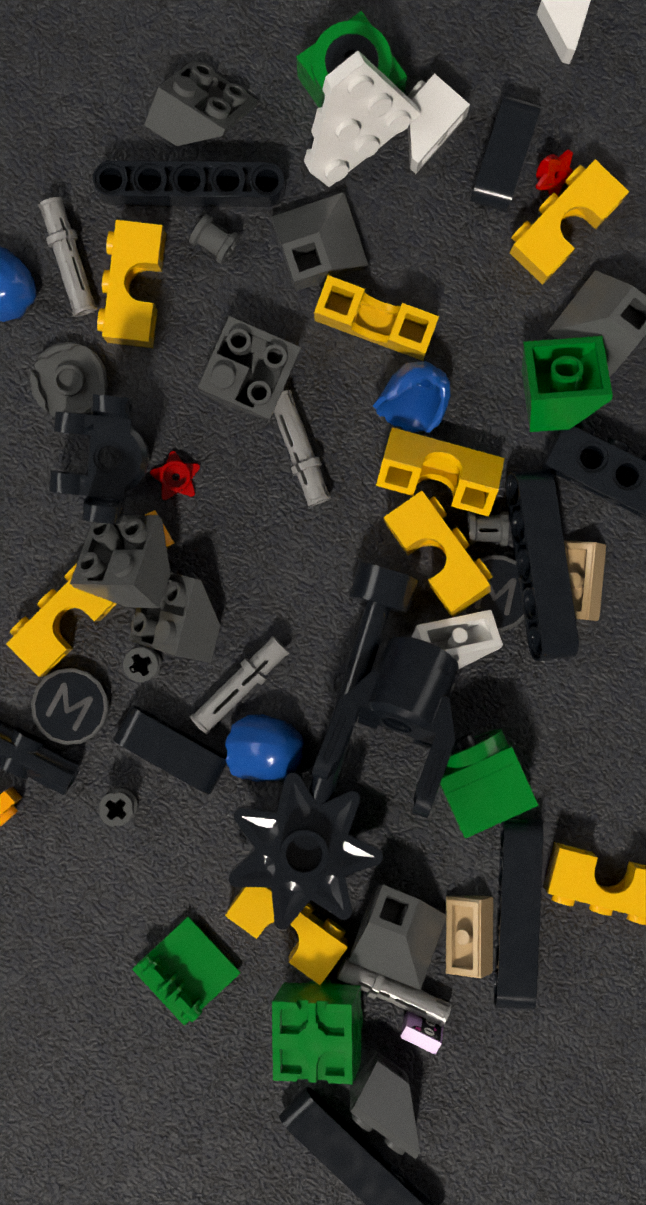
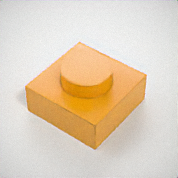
M13 786L0 794V827L18 812L14 805L22 799V796Z

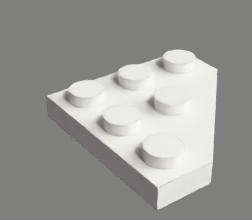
M356 51L325 77L322 88L325 99L323 107L317 108L311 131L314 141L312 149H307L304 162L312 175L330 187L335 182L346 177L348 172L363 160L374 155L392 137L407 129L410 123L417 119L421 113L408 96L362 53Z

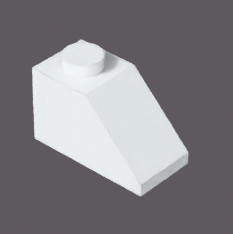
M540 0L537 16L561 61L570 64L591 0Z
M435 73L427 83L423 80L419 81L408 95L421 113L408 126L410 169L415 174L467 117L470 106L467 101Z
M491 610L420 624L416 626L412 635L413 638L427 641L445 650L457 660L459 669L503 646Z

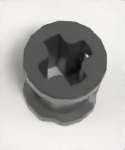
M207 213L194 228L189 242L194 246L199 244L216 256V261L222 265L235 250L239 243L240 235L237 232L231 234L213 221L214 217Z
M468 511L467 542L470 546H474L476 542H499L501 546L508 545L509 520L507 511H501L499 515H489V517L476 515Z
M144 646L132 649L123 660L125 674L135 682H145L154 679L160 673L162 665L160 654L155 649ZM138 654L142 658L149 657L152 663L147 666L148 674L144 670L138 672L135 670L134 665L139 662Z
M127 788L113 789L102 798L99 804L100 818L111 827L125 825L135 816L138 810L136 795ZM122 799L126 803L123 807L124 812L116 815L111 811L114 808L113 802L116 803Z

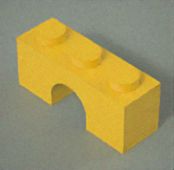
M596 159L587 168L582 165L578 166L565 181L569 187L560 196L553 193L540 206L538 211L542 215L532 225L526 221L511 237L515 243L510 254L542 285L570 257L575 249L563 237L560 228L561 221L567 217L577 216L585 219L591 226L597 229L629 193Z
M116 220L115 231L108 232L106 251L108 255H112L110 270L105 269L102 277V292L107 293L106 306L99 309L97 330L102 332V337L107 343L153 348L158 310L154 303L133 299L130 296L129 289L131 281L137 274L144 271L162 272L167 236L163 225Z
M329 275L314 311V320L316 322L421 361L425 357L439 319L437 315L404 303L401 306L384 303L366 294L364 288Z
M392 427L376 486L413 496L419 482L428 479L437 480L446 484L453 493L451 507L489 517L499 490L505 458Z
M420 491L383 518L386 526L408 556L424 546L437 547L446 555L447 559L444 568L428 581L433 592L453 618L491 592L488 580L493 577L480 559L473 562L465 549L470 545L457 527L450 530L443 520L447 513L436 497L433 496L428 499L424 492Z
M76 565L64 576L68 582L58 592L52 589L37 603L40 610L31 619L27 616L23 617L10 630L13 637L6 645L38 677L46 676L73 649L60 633L61 618L68 610L78 608L83 610L93 621H101L117 605L114 602L74 588L70 581Z
M554 842L543 884L546 892L552 895V901L567 906H574L575 901L590 904L589 910L612 916L614 910L626 913V919L646 925V865L629 861L624 878L614 886L605 887L598 885L595 880L594 872L598 857L594 853Z
M243 887L228 907L225 916L257 939L264 928L274 922L271 888ZM308 903L290 924L296 930L299 940L290 952L288 962L321 985L348 948V939L344 937L346 931L336 922L329 918L323 922L312 914L315 909Z

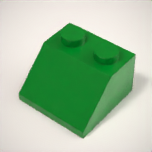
M602 336L523 342L522 377L530 432L571 429L612 400L613 393Z

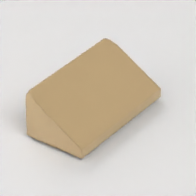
M564 540L575 618L598 621L600 617L606 545L596 542Z
M446 896V974L483 978L491 974L493 971V897Z

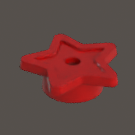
M567 149L560 157L551 154L541 161L536 173L538 181L536 189L548 190L549 196L553 193L559 194L563 184L573 173V170L570 168L573 152L570 149Z
M171 451L164 466L150 471V474L162 484V499L168 500L177 493L193 497L195 491L191 480L199 471L200 465L183 463L177 453ZM176 473L180 476L177 481L173 480V475Z

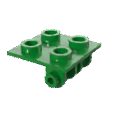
M189 916L132 968L136 975L184 1026L189 1021L193 1022L203 1012L202 1009L241 973Z

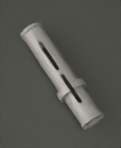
M53 197L43 200L38 206L49 235L46 241L48 247L53 248L73 311L72 314L74 317L93 313L97 310V307L94 303L75 242L78 239L77 233L71 229L62 197Z
M285 390L280 396L274 414L293 463L291 467L293 476L298 477L307 505L311 507L330 500L331 496L319 468L322 463L319 457H315L292 392L291 390Z
M271 636L270 640L250 659L245 658L240 663L242 667L190 716L191 720L200 730L208 734L210 729L234 708L257 683L262 685L267 680L265 676L289 654V651L277 638Z
M348 956L344 957L336 979L351 985H361V990L367 992L366 996L372 999L378 997L413 1014L426 1018L441 1027L444 1026L451 1011V1003L348 962Z

